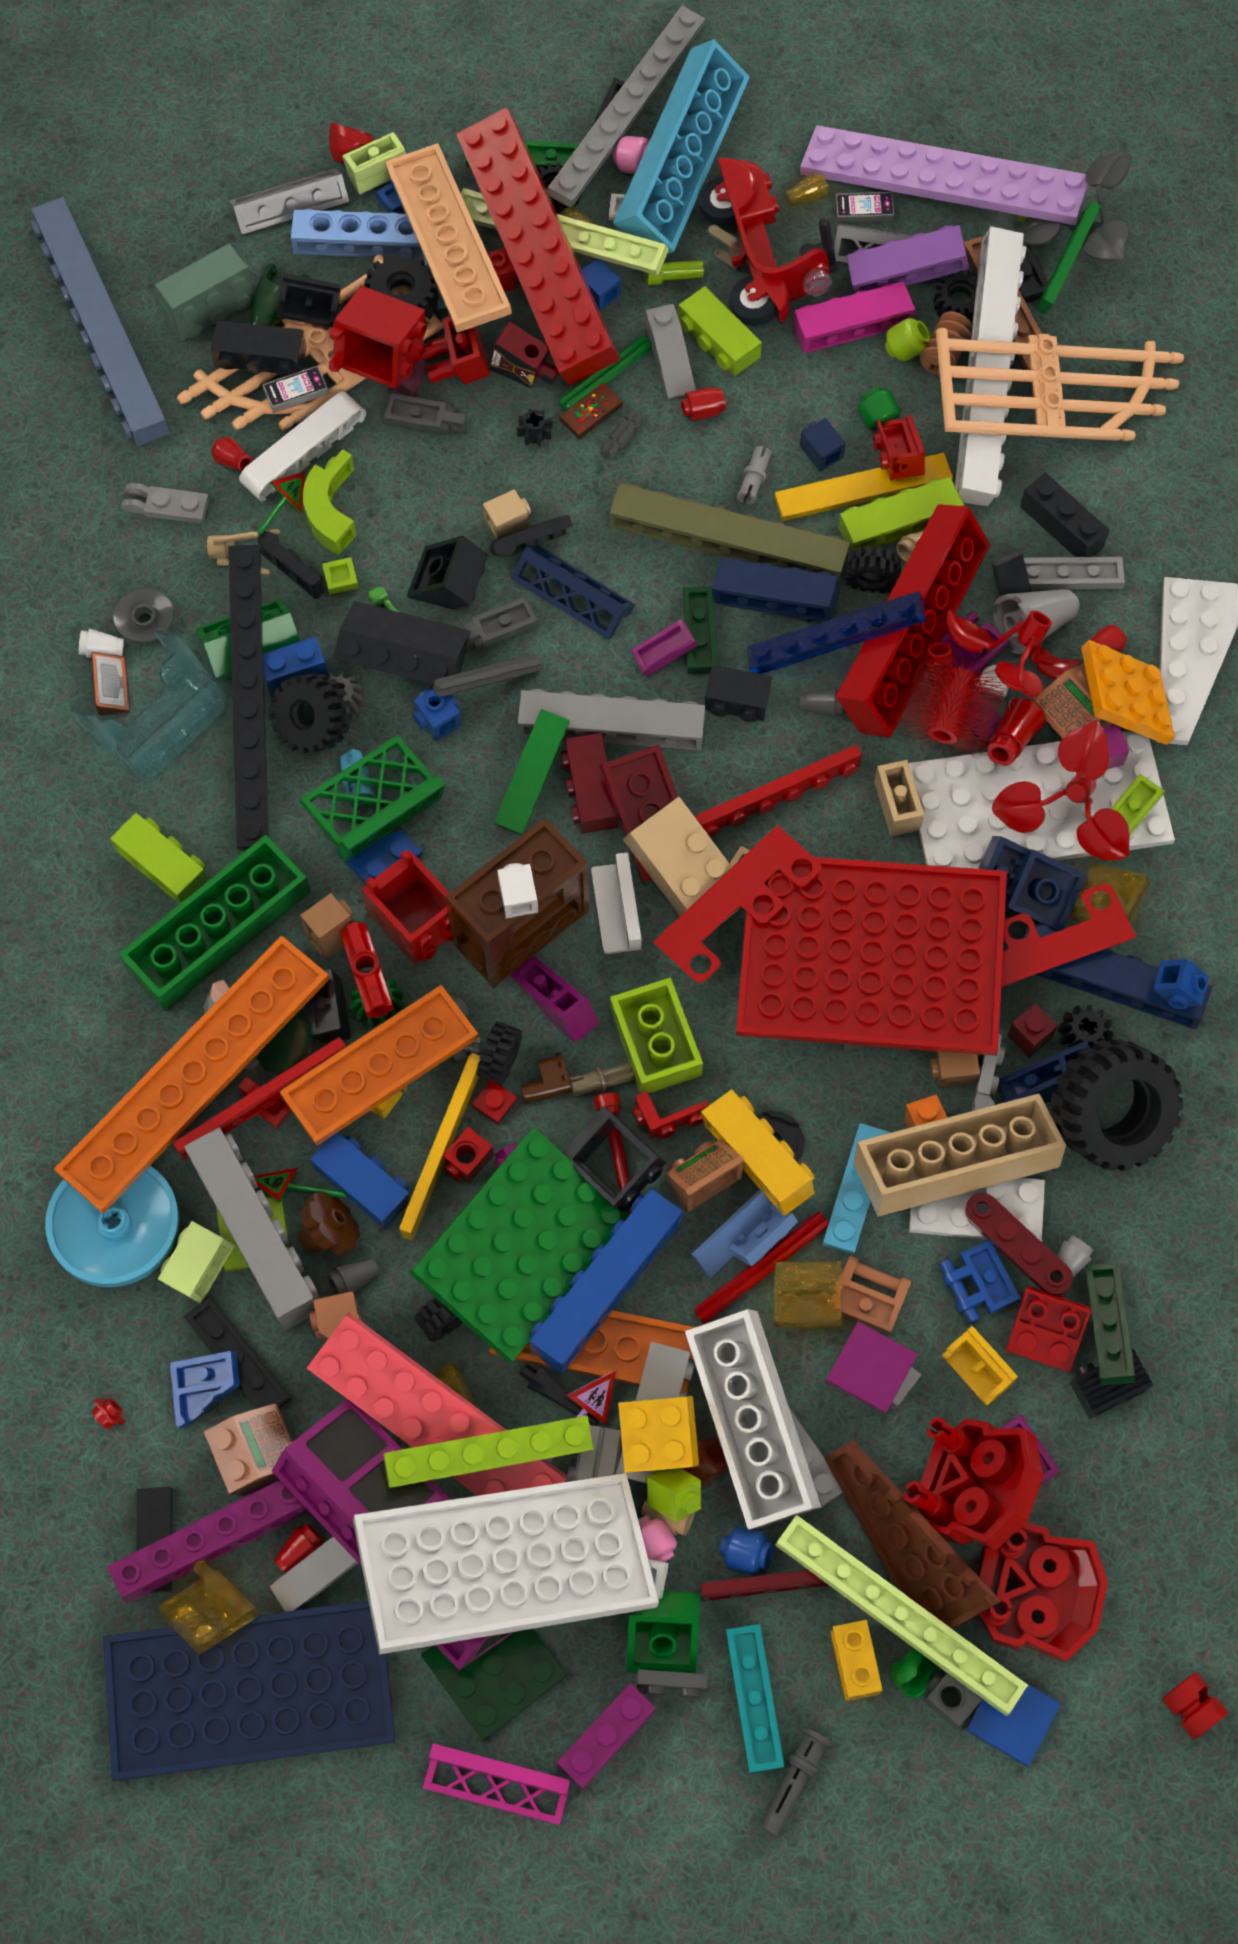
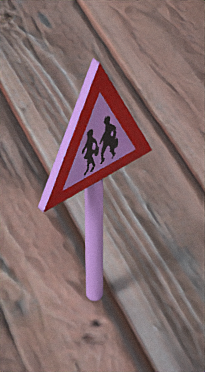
M616 1369L566 1395L583 1408L577 1417L586 1416L589 1412L606 1425ZM553 1457V1458H548V1459H546V1460H548L549 1462H552V1460H553L555 1457Z

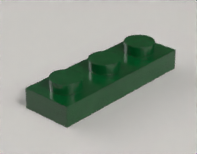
M712 586L683 587L684 622L698 645L686 653L688 674L710 673L712 665L718 666Z

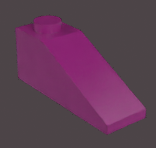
M535 956L531 957L510 974L511 978L555 1027L574 1043L578 1042L599 1025L588 999Z

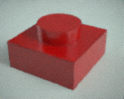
M489 1081L473 1102L472 1107L499 1125L516 1103L517 1097L496 1082Z

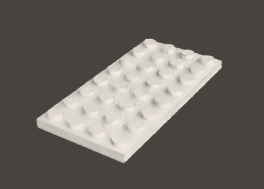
M1133 731L1122 732L1129 749V754L1124 765L1107 769L1104 775L1096 779V789L1090 796L1093 800L1091 804L1092 816L1100 809H1111L1139 773L1162 788L1148 737ZM1061 741L1026 746L1020 756L1008 766L994 763L988 757V752L909 763L924 812L919 835L926 865L978 869L992 836H1002L1057 861L1092 856L1081 847L1076 835L1078 826L1088 821L1085 817L1084 802H1072L1066 795L1048 805L1042 806L1045 810V820L1037 830L1029 833H1020L1010 829L992 811V805L997 795L1007 786L1016 782L1026 781L1036 784L1041 791V800L1047 799L1063 788H1066L1067 784L1076 775V772L1067 771L1059 761L1058 747ZM1164 795L1130 836V850L1174 843L1175 838Z
M626 1473L354 1515L353 1518L379 1654L657 1608L659 1604Z

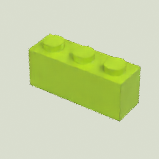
M706 286L679 304L678 319L682 330L685 333L690 332L696 338L699 347L704 352L709 351L715 357L718 366L722 370H728L735 377L761 358L762 342Z
M135 813L110 838L115 851L178 904H181L208 880L204 871L206 866L195 855L192 854L189 857L182 851V845L174 837L169 836L166 838L161 834L160 827L151 818L143 819L139 814Z

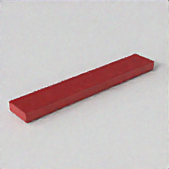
M338 1037L173 1142L179 1157L184 1161L189 1158L184 1148L185 1145L219 1127L225 1135L282 1099L279 1091L346 1048L342 1039Z

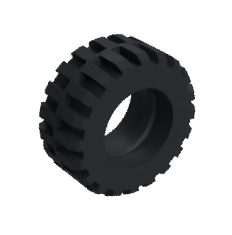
M1112 1039L1109 1043L1102 1040L1095 1042L1093 1049L1085 1047L1077 1053L1079 1057L1076 1060L1071 1058L1065 1065L1067 1068L1063 1075L1059 1074L1055 1082L1058 1084L1057 1091L1052 1092L1051 1102L1055 1104V1108H1051V1117L1057 1123L1056 1126L1066 1146L1096 1166L1099 1165L1106 1170L1114 1171L1119 1169L1120 1171L1131 1170L1133 1164L1138 1167L1147 1164L1149 1157L1153 1156L1156 1158L1163 1152L1162 1146L1165 1143L1170 1144L1174 1137L1172 1132L1175 1127H1179L1181 1121L1178 1113L1179 1110H1183V1098L1179 1097L1178 1094L1182 1093L1180 1081L1175 1079V1071L1165 1063V1060L1133 1042H1125L1121 1039ZM1132 1080L1134 1099L1129 1112L1116 1125L1101 1130L1099 1113L1105 1097L1118 1084Z

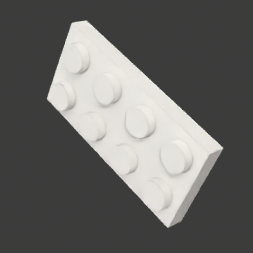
M1018 1178L910 1208L909 1232L987 1240L969 1223L965 1215V1207L969 1198L977 1193H987L993 1196L1042 1242L1045 1180ZM979 1204L976 1207L977 1211L981 1214L989 1211L985 1204Z

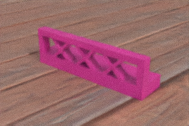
M432 1744L429 1755L430 1763L423 1789L560 1825L571 1783L570 1780L438 1744ZM438 1762L451 1765L459 1778L446 1787L432 1783ZM458 1768L466 1769L471 1772L462 1777ZM476 1773L486 1775L493 1787L481 1796L472 1794L465 1780ZM492 1777L505 1781L496 1786ZM511 1782L520 1784L527 1798L515 1805L506 1803L499 1789ZM462 1783L466 1792L453 1789V1787ZM526 1786L540 1790L530 1795ZM545 1791L560 1795L555 1816L540 1812L533 1799ZM496 1792L500 1801L486 1797ZM530 1801L534 1810L521 1806Z

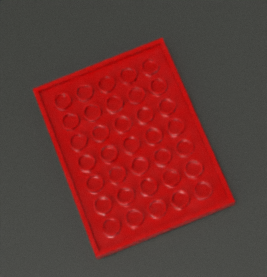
M814 857L821 863L822 869L807 885H796L780 870L775 872L764 883L782 899L783 907L766 923H759L746 911L736 1036L997 1056L1007 871ZM798 859L792 865V872L797 877H807L812 872V864L806 859ZM766 895L758 896L753 902V908L759 914L771 912L774 906L773 900Z

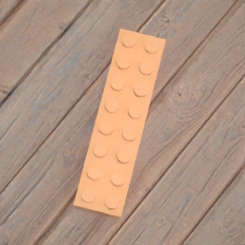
M437 143L385 161L387 172L456 332L458 333L512 314L510 303L439 144Z

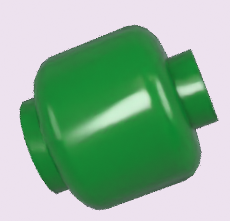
M879 386L860 396L861 401L858 404V412L867 429L877 430V420H880L883 427L884 423L896 420L900 416L901 410L890 390H882Z

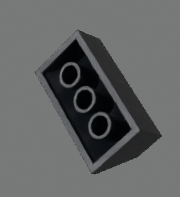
M354 601L340 628L333 659L433 684L436 679L461 673L471 631Z

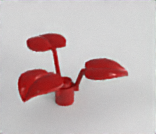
M949 609L946 615V628L950 637L959 646L974 653H982L984 649L991 651L1018 632L1019 643L1026 647L1018 665L1000 662L995 668V673L1006 686L1022 692L1030 698H1037L1040 695L1042 683L1036 674L1023 670L1028 656L1033 663L1037 664V668L1041 673L1054 680L1080 663V659L1063 660L1056 658L1047 650L1041 648L1042 641L1052 622L1049 617L1039 611H1031L1024 623L1018 621L1015 627L994 642L987 631L968 620L960 618L951 609Z
M1097 720L1071 731L1059 744L1058 758L1061 765L1067 771L1076 772V775L1067 784L1066 788H1063L1047 799L1041 800V791L1036 784L1021 781L1007 786L997 795L993 802V814L1007 827L1016 832L1029 833L1037 830L1045 820V810L1042 806L1048 805L1067 795L1072 802L1085 803V817L1088 821L1078 826L1076 835L1079 844L1087 853L1103 860H1121L1130 855V830L1123 815L1109 808L1100 809L1093 816L1091 815L1093 800L1090 796L1096 789V779L1104 775L1110 763L1108 740Z

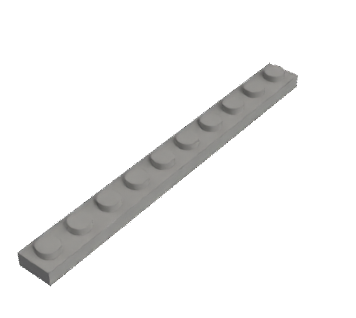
M684 6L679 8L548 186L547 192L550 197L572 208L617 146L620 139L625 135L703 27L706 18Z

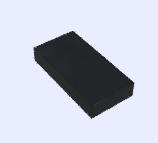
M1019 551L991 563L999 597L1006 594L1032 592L1023 554Z

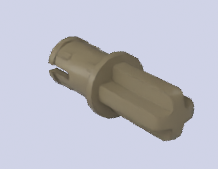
M623 1064L604 1070L597 1067L596 1071L569 1077L573 1097L599 1090L606 1092V1087L632 1081L634 1079V1072L630 1064Z

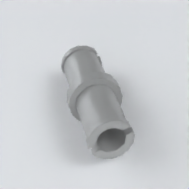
M763 446L754 448L749 466L745 467L742 476L744 480L737 494V499L743 503L745 495L748 493L745 503L747 505L755 503L759 487L766 479L765 471L772 453L766 448L764 455L760 457Z

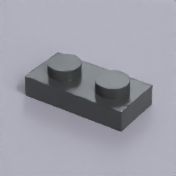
M638 1669L637 1687L644 1688L643 1694L664 1695L665 1689L679 1690L678 1696L699 1698L700 1692H707L708 1674Z

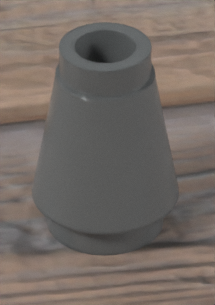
M837 686L801 692V711L837 717V714L845 713V710L836 699L839 691Z
M369 1258L334 1267V1271L328 1274V1279L335 1295L351 1291L355 1293L374 1280V1278L380 1276V1272L374 1259Z

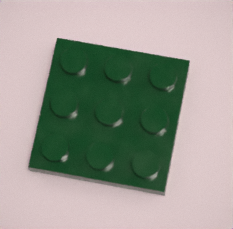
M533 1629L512 1632L510 1636L460 1671L436 1645L431 1646L421 1654V1657L482 1741L489 1738L567 1677ZM492 1635L483 1643V1645H485L498 1635Z

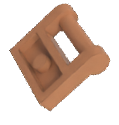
M850 1255L828 1310L890 1335L912 1280L905 1277L899 1279L858 1262L859 1258ZM853 1274L896 1291L895 1297L892 1298L851 1281Z

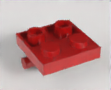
M1027 1286L1021 1297V1305L1007 1343L1006 1351L1071 1372L1092 1311L1091 1307Z

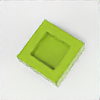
M351 557L322 564L329 595L359 589Z

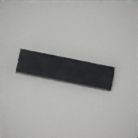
M211 1296L184 1316L185 1320L212 1354L227 1351L237 1353L240 1382L238 1387L256 1409L274 1403L280 1409L291 1400L289 1394Z

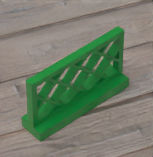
M397 735L302 797L300 804L336 845L338 855L346 863L440 799L446 784L438 775L433 777ZM396 747L404 756L403 763L385 761L386 753ZM367 765L380 767L379 779L361 777L362 769ZM384 768L401 770V783L383 780ZM406 771L419 773L425 781L419 785L405 784ZM343 781L356 783L355 795L337 793L338 784ZM360 784L377 786V799L359 796ZM382 787L400 790L399 798L394 802L381 800ZM318 797L332 799L331 811L317 810L311 802ZM336 800L354 803L353 814L335 813ZM358 803L376 806L375 814L370 818L356 816ZM333 820L351 822V830L340 837L332 827Z

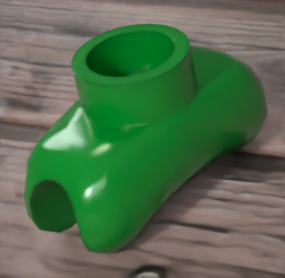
M912 1647L903 1659L892 1663L891 1677L894 1684L901 1689L906 1697L917 1699L926 1692L927 1685L939 1666Z

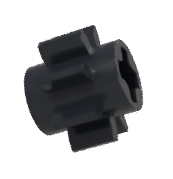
M529 409L524 416L518 417L517 436H525V445L533 443L540 447L544 439L551 440L550 429L553 428L552 418L545 419L544 410Z

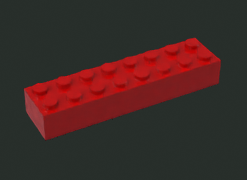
M937 505L920 539L917 541L908 562L903 567L900 577L891 590L883 609L878 614L877 620L866 637L857 658L852 663L848 675L839 688L836 699L860 733L891 738L899 723L898 721L901 719L900 716L903 715L901 713H904L908 705L907 703L911 700L907 697H912L914 694L912 689L915 688L911 686H916L917 682H919L918 680L921 679L919 677L922 675L917 673H922L921 671H926L927 669L924 657L928 647L933 643L941 642L947 630L946 615L949 609L954 614L956 613L991 546L969 506Z

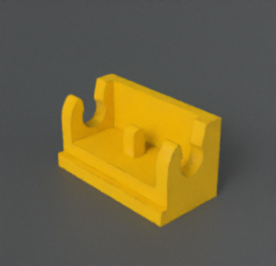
M973 1326L947 1348V1351L942 1354L947 1363L986 1406L1013 1385L1018 1378L1015 1372Z

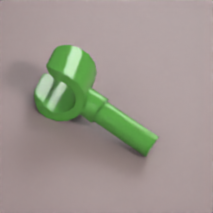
M377 587L368 592L373 606L378 607L383 604L386 609L399 612L392 605L384 587Z

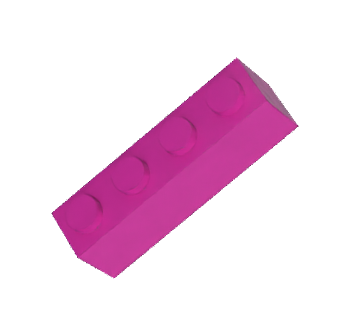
M904 281L895 284L888 283L880 288L858 291L854 295L832 298L827 302L805 305L800 309L794 310L793 328L803 353H808L887 332L891 327L905 319H914L915 307Z

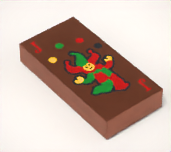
M602 383L560 416V422L580 440L623 406V401Z

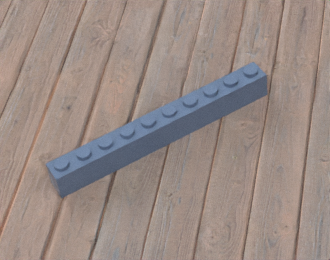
M64 197L31 208L35 219L30 222L36 238H43L44 242L40 243L46 260L52 258L54 264L50 265L56 282L62 280L64 286L60 287V291L65 303L71 302L74 307L70 309L76 326L82 325L84 330L80 331V335L86 348L92 347L94 353L90 354L96 371L102 369L104 373L103 376H100L106 393L112 392L114 398L110 399L116 415H123L125 421L120 423L126 438L133 437L138 447L169 435L163 413Z

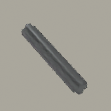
M537 654L439 678L433 682V691L438 697H443L536 673L542 669V660Z

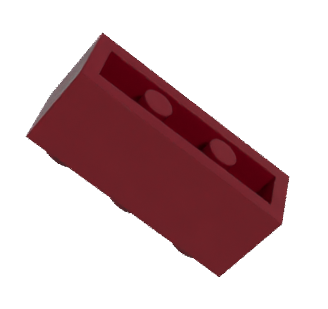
M602 733L565 739V750L560 751L563 769H569L571 777L566 779L568 797H575L576 806H571L574 825L580 824L581 834L618 828V817L599 767L607 762Z

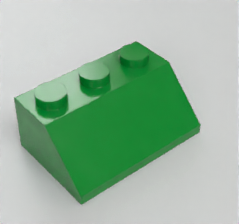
M282 599L262 605L263 654L300 642L291 613ZM230 617L197 628L196 631L215 677L221 676L226 678L232 676Z

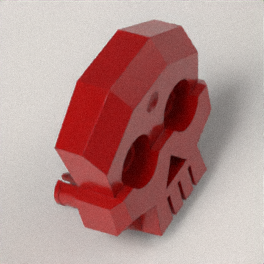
M936 1417L928 1424L936 1429V1432L931 1428H927L929 1437L936 1441L921 1482H910L905 1489L913 1493V1496L903 1492L904 1499L917 1507L920 1514L945 1541L960 1545L973 1541L987 1548L997 1550L1028 1521L1044 1474L1036 1437L1025 1428L996 1429L988 1422L967 1418L953 1428L943 1418Z
M1026 1522L997 1550L983 1547L977 1576L1001 1601L978 1614L993 1644L1017 1651L1024 1645L1045 1656L1065 1663L1098 1631L1108 1581L1094 1541L1050 1536L1048 1528ZM1045 1561L1052 1562L1055 1567L1054 1572H1046L1043 1568V1563ZM1010 1574L1020 1587L1005 1593ZM1033 1612H1040L1042 1614V1623L1037 1624L1032 1620L1031 1615Z

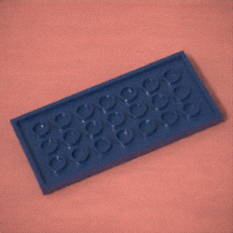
M369 1601L103 1636L112 1781L396 1743L387 1653L379 1654Z

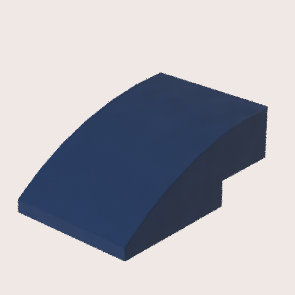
M992 836L978 868L1007 871L1005 910L1016 915L1028 914L1033 922L1048 926L1056 931L1065 928L1087 876L1083 872L1034 849H1027L1002 836Z

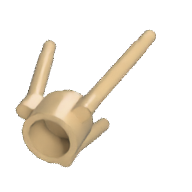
M272 529L270 532L277 535L280 533V530ZM245 532L228 536H208V557L210 560L217 559V566H229L228 546H235L237 541L256 539L259 534L257 532ZM261 568V574H270L268 569Z

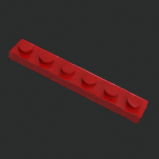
M856 744L694 817L711 838L719 833L722 827L729 824L731 826H738L744 823L748 816L756 812L765 814L783 800L792 802L801 797L803 792L814 787L815 790L821 789L837 776H851L860 767L862 753Z

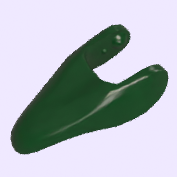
M268 264L259 280L251 308L250 324L275 326L284 319L277 317L281 286L271 282L273 277L277 275L275 264ZM303 274L301 277L310 278V275Z

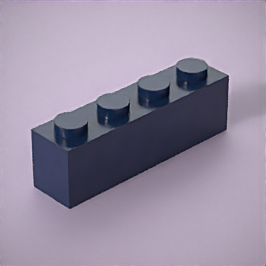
M720 558L712 585V593L717 604L832 623L840 588L838 576L828 572L815 573L803 571L797 567L783 568L769 563L745 562L739 558Z

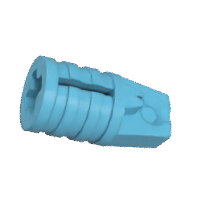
M351 749L340 757L342 771L363 758L361 751ZM367 766L362 769L361 777L370 778ZM343 781L345 793L355 795L356 783ZM360 784L359 796L375 799L373 786ZM348 802V805L353 807L354 803Z

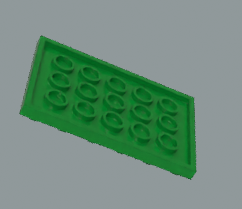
M533 1127L428 1249L409 1274L505 1361L510 1363L514 1361L532 1337L529 1334L539 1321L544 1323L551 1315L549 1310L554 1301L560 1295L563 1297L567 1295L572 1288L570 1283L574 1276L580 1270L586 1271L592 1263L590 1258L594 1251L601 1244L606 1246L612 1238L610 1233L614 1226L621 1219L626 1221L629 1213L614 1207L574 1169L573 1162Z

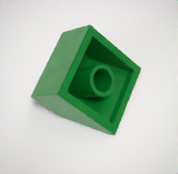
M663 1591L662 1598L658 1599L659 1604L657 1608L629 1612L627 1672L638 1673V1669L696 1673L699 1632L698 1592Z

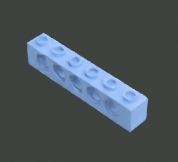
M313 209L294 210L291 230V243L294 254L376 257L381 254L383 257L389 255L390 258H395V253H401L402 258H406L407 253L414 255V259H418V257L424 259L406 214L395 212L371 213L368 211L343 212L340 210L319 211Z

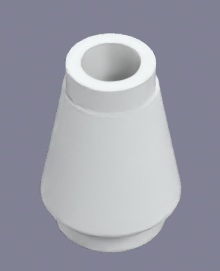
M90 628L89 631L81 630L79 655H86V659L92 658L91 653L123 655V638Z

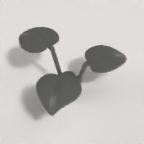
M1120 151L1102 156L1094 161L1087 170L1086 182L1089 186L1096 187L1097 201L1101 205L1099 209L1101 222H1094L1082 244L1083 251L1089 257L1105 261L1125 260V250L1130 230L1127 223L1122 220L1107 221L1102 189L1103 187L1113 189L1125 179L1131 165V155L1128 151ZM1028 217L1021 226L1019 233L1024 234L1023 243L1030 246H1042L1050 243L1059 235L1061 225L1068 227L1071 231L1074 230L1075 226Z

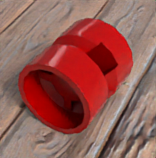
M1197 1671L1161 1699L1173 1715H1180L1182 1717L1180 1724L1192 1740L1201 1736L1229 1713L1217 1696L1208 1695L1209 1686Z

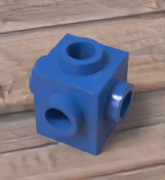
M426 689L414 700L415 713H413V717L422 730L426 728L435 741L461 726L460 712L458 711L459 705L452 694L438 697L433 689Z
M1188 959L1161 961L1153 990L1167 1000L1170 1006L1177 1009H1186L1188 1006H1202L1209 976L1200 970L1196 963Z

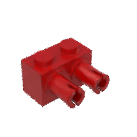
M447 317L442 319L444 336L425 343L423 342V345L426 347L424 357L427 361L450 353V359L426 366L427 374L432 384L456 375L460 377L465 385L491 375L478 326L457 333L451 318Z

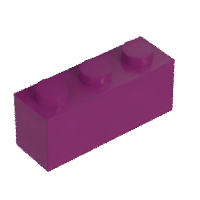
M630 1683L556 1762L557 1766L583 1791L656 1712V1707Z

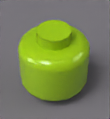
M908 318L888 330L885 347L891 357L907 362L920 355L923 349L927 348L926 343L930 340V334L922 321Z

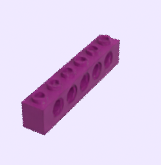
M278 1480L107 1567L121 1598L127 1605L168 1582H172L310 1511Z

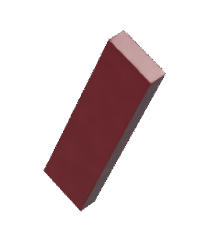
M809 1570L701 1583L700 1592L701 1600L705 1602L829 1585Z

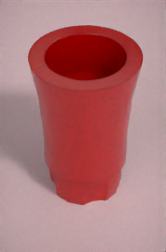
M1014 698L1007 703L1002 719L991 736L987 747V755L990 760L1003 766L1010 765L1020 756L1033 736L1044 727L1046 721L1045 714L1036 703L1026 698Z

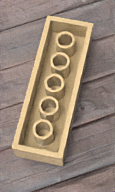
M1035 1094L858 1141L853 1164L879 1217L1059 1168L1066 1144L1040 1094Z

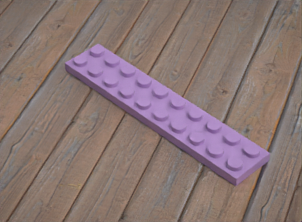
M819 125L815 127L800 166L801 175L1075 226L1089 188L1086 182V174Z

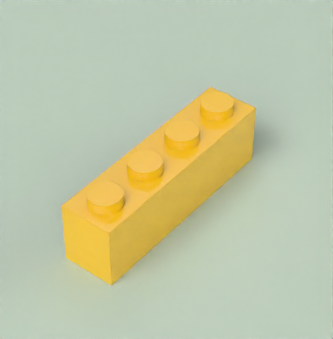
M731 1089L701 1111L705 1127L717 1141L719 1139L723 1140L744 1160V1172L778 1211L785 1216L815 1194L812 1182L815 1177L806 1164L802 1163L799 1165L795 1161L792 1149L784 1140L779 1142L773 1136L774 1130L764 1118L759 1120L753 1113L755 1110L745 1096L739 1098Z

